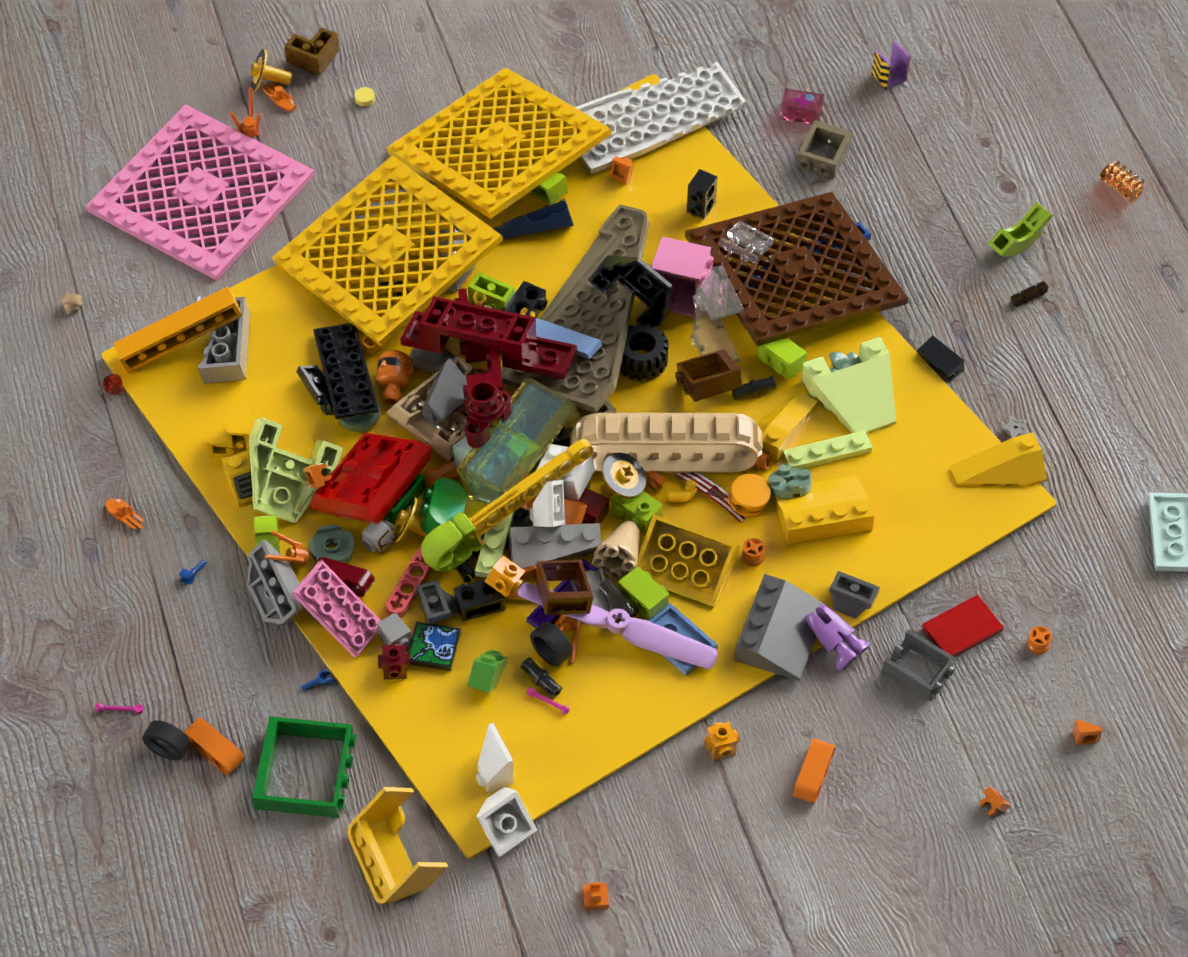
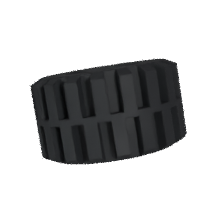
M637 323V326L629 325L620 366L624 376L629 375V378L632 380L638 378L637 381H642L645 378L646 380H651L652 376L656 378L659 376V372H664L668 364L669 344L662 330L658 331V327H650V324L647 323L646 325H641V323ZM645 350L649 353L639 354L635 353L634 351Z

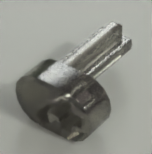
M610 577L599 584L616 609L625 610L631 618L639 613L635 604L627 601ZM617 619L615 623L619 624L621 620Z

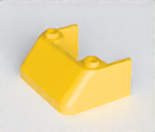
M383 787L348 826L347 835L373 896L380 904H390L427 889L448 868L447 863L418 862L412 867L398 836V832L405 822V815L401 805L414 793L412 788Z

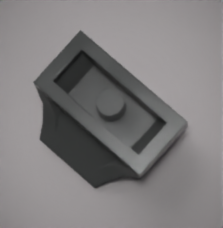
M413 348L409 356L413 367L433 373L439 371V368L449 358L453 360L455 358L446 348L443 349L441 354Z
M840 571L837 572L829 589L833 598L834 610L853 618H857L863 611L871 608L880 591V587Z
M438 580L416 586L420 605L428 624L460 613L453 595L445 592L440 587Z

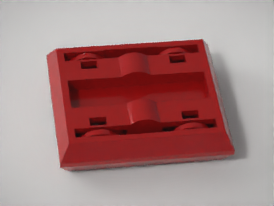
M365 432L330 474L332 478L324 481L325 485L319 487L314 493L310 508L325 515L340 516L378 525L430 461L433 448L420 441Z

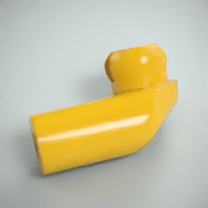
M688 480L681 491L668 492V503L688 502L697 493L696 482Z

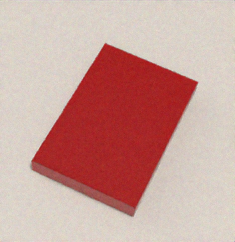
M978 594L922 624V629L934 645L953 657L1003 632L1004 629L1003 625Z

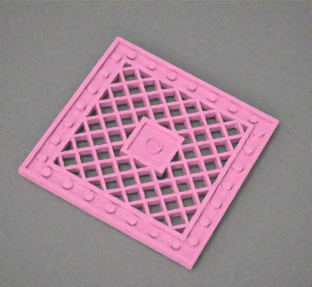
M185 104L86 205V210L217 281L315 174L313 169ZM197 136V139L186 140V137ZM213 144V147L202 148V145ZM199 146V149L188 151L189 147ZM185 148L183 152L174 153L176 149ZM229 152L227 156L218 157L219 153ZM215 154L214 158L204 159L206 155ZM201 156V160L190 161L189 159ZM187 159V162L176 163L175 160ZM245 160V164L234 165V162ZM162 162H173V164L161 165ZM231 163V166L220 167V164ZM217 165V168H213V169H207V170H206V167H205V166ZM261 169L262 171L250 174V170ZM189 170L187 173L177 174V171ZM173 171L175 175L163 176V173ZM247 171V174L236 176V172ZM233 173L232 177L222 178L223 174ZM160 174V177L149 178V175ZM277 177L278 179L276 181H266L267 178ZM263 179V183L252 184L254 180ZM249 181V185L238 186V183ZM176 182L174 186L165 187L166 183ZM162 184V188L151 189L150 187ZM229 184H235V187L230 188ZM148 187V190L137 191L136 188ZM265 190L266 192L263 194H254V191ZM251 192V196L240 197L242 193ZM166 194H172L173 197L167 198ZM237 194V198L226 199L225 197ZM164 195L162 199H152L153 196ZM149 197L150 199L149 201L138 202V199ZM135 199V203L124 204V201ZM179 203H180V207H175V208H169V207H168V205L179 204ZM253 203L251 207L242 208V204ZM239 205V209L228 210L229 206ZM154 207H166V209L154 211ZM151 208L150 212L140 213L141 209ZM225 208V211L213 212V209ZM196 212L195 216L185 217V213ZM182 214V218L170 219V216ZM167 216L168 220L156 222V218ZM241 216L240 220L230 221V217ZM227 219V222L215 223V220ZM212 220L213 224L201 226V222ZM198 223L196 227L187 228L186 224ZM174 226H184L183 229L172 230ZM219 230H229V233L217 234ZM214 231L215 235L203 237V233ZM200 234L198 238H188V235ZM216 242L217 246L205 248V244Z

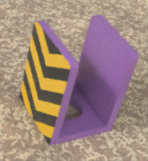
M897 41L893 42L890 62L878 50L874 51L872 75L886 90L906 81L908 78L910 55ZM891 73L895 75V78L890 79Z

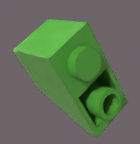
M496 650L484 652L474 660L467 686L487 693L495 689L508 657L502 656V653Z

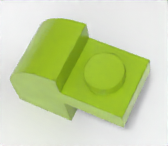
M277 515L254 517L256 546L263 540H266L280 553V539L271 534V531L279 533Z

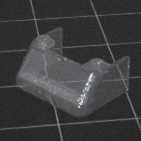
M720 265L710 270L697 288L695 295H693L695 308L691 342L694 347L698 348L700 355L724 349L734 362H739L740 358L724 326L726 316L744 312V308L723 266Z

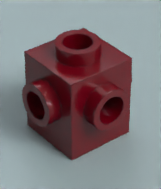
M390 644L382 646V655H378V669H383L384 680L407 679V667H411L410 653L406 654L405 645Z

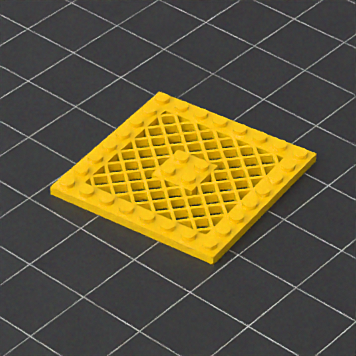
M505 67L396 140L386 149L389 155H393L409 168L492 219L545 180L612 135L611 128Z
M392 155L277 252L272 259L285 272L374 342L382 346L410 322L415 311H423L430 304L434 296L439 297L501 243L503 238L497 231ZM396 189L395 193L386 194V190ZM409 199V203L400 204V200ZM386 201H395V204L385 205ZM375 202H381L380 206L371 207V204ZM422 209V213L413 214V210ZM399 211H408V214L399 215ZM394 212V216L385 217V213ZM380 213L379 217L370 218L371 214ZM365 215V219H356V216ZM436 219V223L427 224V220ZM413 221H422V224H421V225H412V222H413ZM407 222V226L398 227V223ZM379 225V229H370V226ZM365 226L364 230L355 231L356 227ZM341 228H350V231L341 232ZM450 229V233L440 234V230ZM435 231V235H426V232ZM421 232V236L412 237V233ZM355 238H364V241L355 242ZM349 239V243L340 244V240ZM464 239L463 244H454V240ZM326 241H335V244L326 245ZM449 241V245L440 246V242ZM435 242V246L425 247V243ZM415 244H420V248H416ZM354 250H358L359 254H354ZM340 251H348V255H339ZM334 252V256L325 257V253ZM320 253V257L311 258V254ZM439 253H449L448 257H439ZM434 254V258L424 259L425 255ZM420 255L418 260H410V256ZM362 261V265L353 266V262ZM348 262L347 266L338 267L339 263ZM324 264H333V268H324ZM424 266H433V270L424 271ZM419 267V271L409 272V268ZM404 268V273H395V269ZM375 271V275L366 276V272ZM352 273H361V277H352ZM347 274L346 278L337 279L338 275ZM418 279V283L409 284V280ZM404 280L402 285H394V281ZM380 282H389V286L380 287ZM375 283L374 287L365 288V284ZM360 284V289H351V285ZM403 292V296L393 297V293ZM388 293V298H379V294ZM374 295L373 299L364 300V296ZM387 305V310H378V306Z

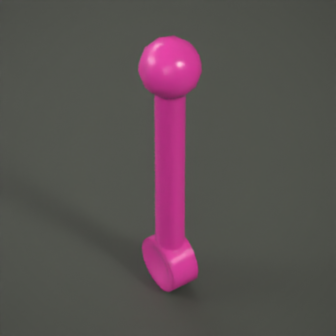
M529 688L526 691L529 696H535L560 709L563 714H568L570 711L567 705L562 706L537 693L533 688Z
M101 703L95 705L97 712L113 710L134 711L136 714H141L144 711L141 704H137L134 707L103 706Z

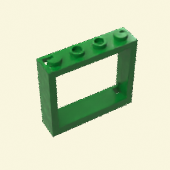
M269 716L252 797L254 809L338 818L340 809L344 810L345 807L343 791L348 789L349 785L347 769L352 768L353 754H350L351 748H355L357 742V735L353 734L352 725ZM279 735L344 741L332 802L267 795Z

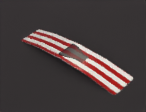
M675 474L676 477L685 482L688 480L695 481L698 490L718 503L739 522L746 518V516L738 514L731 508L728 502L729 493L702 474Z

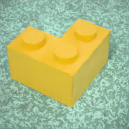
M231 411L229 423L212 422L207 441L209 456L228 457L249 450V437L254 425L253 413Z

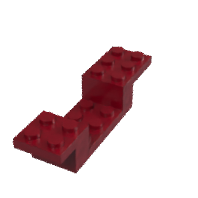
M458 289L459 298H455V301L468 303L467 289ZM468 340L459 342L460 353L465 355L466 363L487 361L488 373L466 376L467 385H463L464 398H467L468 391L474 383L483 380L493 382L497 389L503 391L499 347ZM464 400L465 413L468 414L466 400ZM466 416V420L468 423L471 419L470 416Z
M435 296L425 313L414 312L400 338V343L403 346L440 354L450 337L501 347L502 367L564 380L577 353V345L536 337V317Z

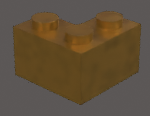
M321 27L311 40L294 33L284 45L286 63L321 75L339 51L338 33Z

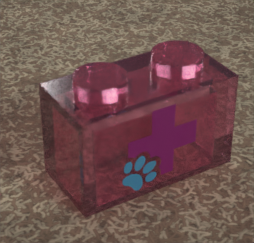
M785 89L780 119L813 124L815 120L820 121L824 94Z

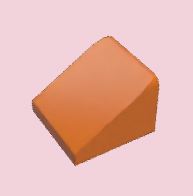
M1075 720L1073 734L1077 745L1098 743L1100 741L1103 731L1102 727L1082 720Z

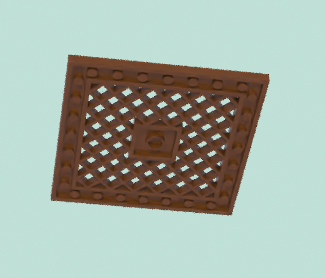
M833 192L685 231V238L689 243L711 247V256L714 257L713 265L710 269L713 270L712 279L756 346L908 303L907 295ZM814 219H815V220H819V221H822L823 223H819V222H816V221H813V220H814ZM796 224H797V225H801V226H804L805 228L797 227V226H795V225H796ZM809 228L818 230V232L811 231ZM777 229L786 231V233L779 232ZM823 232H824V233L831 234L832 237H831V236H828V235H824ZM791 233L796 234V235H800V238L791 235ZM759 234L765 235V236H768V238H764V237H761V236H758V235H759ZM805 237H806V238H810V239H813L814 241H809V240H806V239H804V238H805ZM775 238L781 240L782 242L774 241L772 239ZM740 239H743V240H746V241H750V242H749V243L742 242V241H740ZM824 240V243L828 245L819 244L818 241ZM788 242V243H791V244H795L796 246L794 247V246L788 245V244H786V243ZM754 243L763 245V248L754 245ZM722 244H725V245L731 246V248H727V247H724V246H721V245H722ZM832 244H836V247L842 246V249L833 248ZM768 247L776 249L777 252L769 250ZM738 248L744 250L745 252H740L735 249ZM814 249L820 250L823 255L814 253ZM751 252V253H754V254H758V257H757V256H754V255H750L749 253ZM828 254L837 257V259L828 257ZM731 257H732V258H736V259H739L740 261L738 262V261H735V260H731L730 258H731ZM842 259H845V260L851 261V263H847V262H844V261H841V260H842ZM746 261V262L752 263V264H754V265L751 266V265L745 264L744 262ZM823 264L833 266V268L825 267ZM758 266H762V267L765 266V267H768V269H767V270H764V269L758 268ZM837 268L846 270L847 272L845 273L837 270ZM740 271H743V272L749 273V275H745V274H742V273H739V272H740ZM851 272L859 274L861 276L859 277L852 275ZM754 275L760 276V277H763V279H758V278H755V277H753V276H754ZM834 277L842 280V282L833 280L832 278ZM768 279H769V280H773V281H776L777 283L775 284V283H772V282H768L767 280H768ZM847 282H850V283H854V284H857V285H856V286H853V285L846 284V283H847ZM814 283L822 284V285H824V286H823V287H820V286L814 285ZM749 284L757 286L758 289L749 287ZM861 286H864V287L870 288V291H869V290H866V289H863V288H860V287H861ZM828 287L838 289V291L830 290ZM795 288L805 290V292L795 290ZM763 289H767V290L772 291V293L765 292V291H762V290H763ZM842 291L851 293L852 295L850 296L842 293ZM812 292V293L819 294V297H818V296L811 295V294H809V293ZM777 293H780V294L786 295V298H785V297H782V296H778V295H776V294H777ZM825 296L832 298L833 301L824 299L823 297ZM791 297L800 299V302L792 300ZM758 298L767 300V303L759 301ZM805 301H806V302H809V303H813V304H815V305H814V306H811V305L805 304ZM772 302H773V303L780 304V305H782V306H781V307H778V306L772 305ZM786 307L796 309V311L788 310ZM767 312L777 314V316L768 315Z

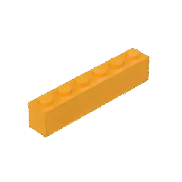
M227 286L113 344L119 361L129 373L242 317V313L234 295Z

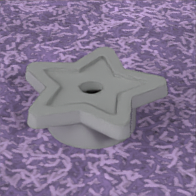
M1009 416L1008 423L1001 427L1011 438L1029 433L1025 428L1027 420H1017L1013 416Z

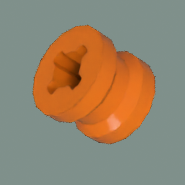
M749 538L744 542L742 558L746 564L756 566L763 562L764 542L758 538Z
M1036 626L1031 629L1027 640V647L1032 653L1041 655L1048 651L1052 640L1050 630L1044 626Z

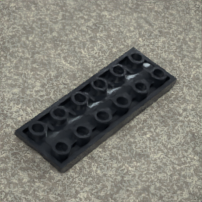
M352 323L313 329L335 419L379 412L357 328Z

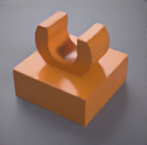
M616 156L612 160L609 176L627 184L631 179L634 166L633 161Z
M315 464L303 468L311 489L324 486V481L332 478L331 475L324 477L321 474V470L328 467L327 464Z
M988 786L983 791L987 798L982 799L979 805L984 808L988 803H991L992 808L987 813L989 816L996 815L998 809L1005 812L1011 807L995 788Z
M590 882V884H583L585 911L609 909L607 883Z

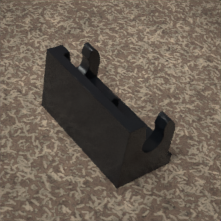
M933 335L917 349V354L942 371L949 381H952L965 370L964 359Z

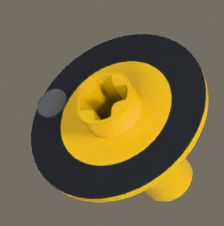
M265 49L259 52L256 61L252 63L250 75L252 76L250 83L253 92L257 91L262 79L284 85H289L291 82L292 72L266 65L267 51Z
M621 452L613 453L605 459L602 466L605 483L601 486V492L604 496L612 497L616 493L623 497H635L644 490L646 474L638 460L629 454Z
M413 497L405 510L401 509L395 520L397 528L394 534V542L396 543L402 538L406 529L423 537L427 536L420 526L421 518L413 515L417 505L416 497Z

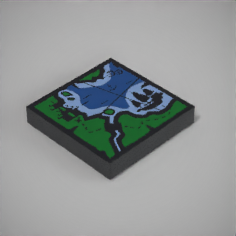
M416 621L408 651L411 657V665L452 671L461 629Z

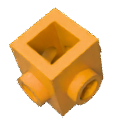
M502 556L484 582L507 597L512 590L516 592L523 583L520 578L525 571L505 556Z
M730 721L725 723L718 722L707 727V737H704L707 751L710 750L713 760L736 755L739 735L736 729H732Z

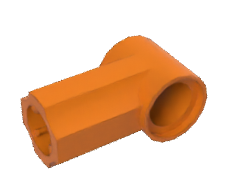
M454 459L438 468L434 466L429 467L421 474L425 476V486L429 488L432 487L437 479L448 478L455 481L463 476L455 466Z

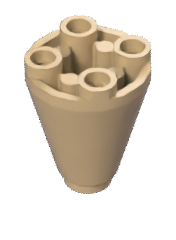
M625 521L594 552L593 564L602 569L603 573L608 575L613 581H620L637 567L640 528L633 521Z

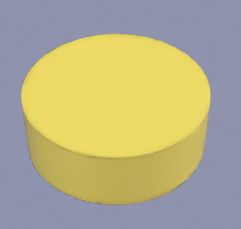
M368 87L359 88L355 92L356 103L364 107L372 105L375 101L374 91Z

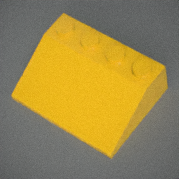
M857 475L812 482L811 491L801 497L800 493L793 494V498L789 499L780 498L772 494L787 545L873 531L875 514L869 496Z
M654 514L638 555L637 566L641 570L647 571L658 585H663L668 591L715 607L732 571L740 546L729 540Z

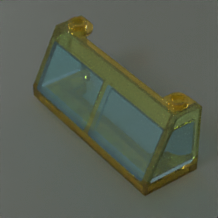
M525 378L511 397L513 412L506 421L500 418L494 420L493 427L489 428L491 438L480 448H472L456 469L470 500L490 504L524 480L565 425L566 428L572 429L581 419L575 403L539 382Z

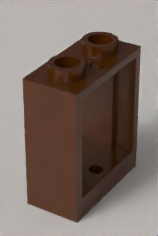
M724 349L676 363V381L679 385L683 386L686 395H690L694 402L742 387L740 369ZM719 371L721 372V374L715 376H711L695 382L693 381V379L700 378Z
M582 560L537 561L534 579L545 615L590 614L594 597ZM574 580L577 590L573 592H550L547 581Z

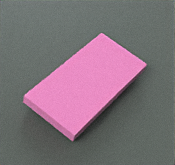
M319 561L291 593L353 657H357L378 632L377 623L381 620L323 561Z

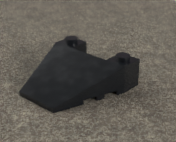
M607 255L588 278V281L602 293L614 282L618 281L647 306L636 319L641 325H646L647 323L650 324V327L656 326L659 328L673 309L672 284L639 257Z

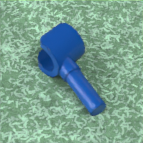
M202 560L191 571L182 569L179 573V576L182 577L180 582L192 584L195 574L206 565V561Z
M321 670L317 678L301 686L302 690H307L321 683L332 685L335 679H326L327 675L332 672Z

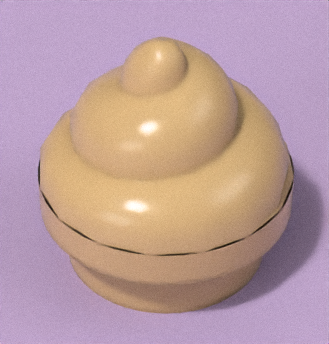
M65 292L64 297L61 298V303L68 315L82 306V296Z

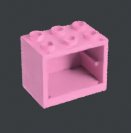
M667 237L661 238L651 268L672 284L673 309L671 313L698 319L700 311L705 310L707 303L705 297L710 295L712 283H709L713 275V270L710 269L714 257L711 256V247Z

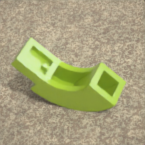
M1036 202L1016 225L1008 229L1000 228L988 244L1003 257L1017 255L1032 245L1043 234L1040 231L1051 220L1053 215L1040 203Z

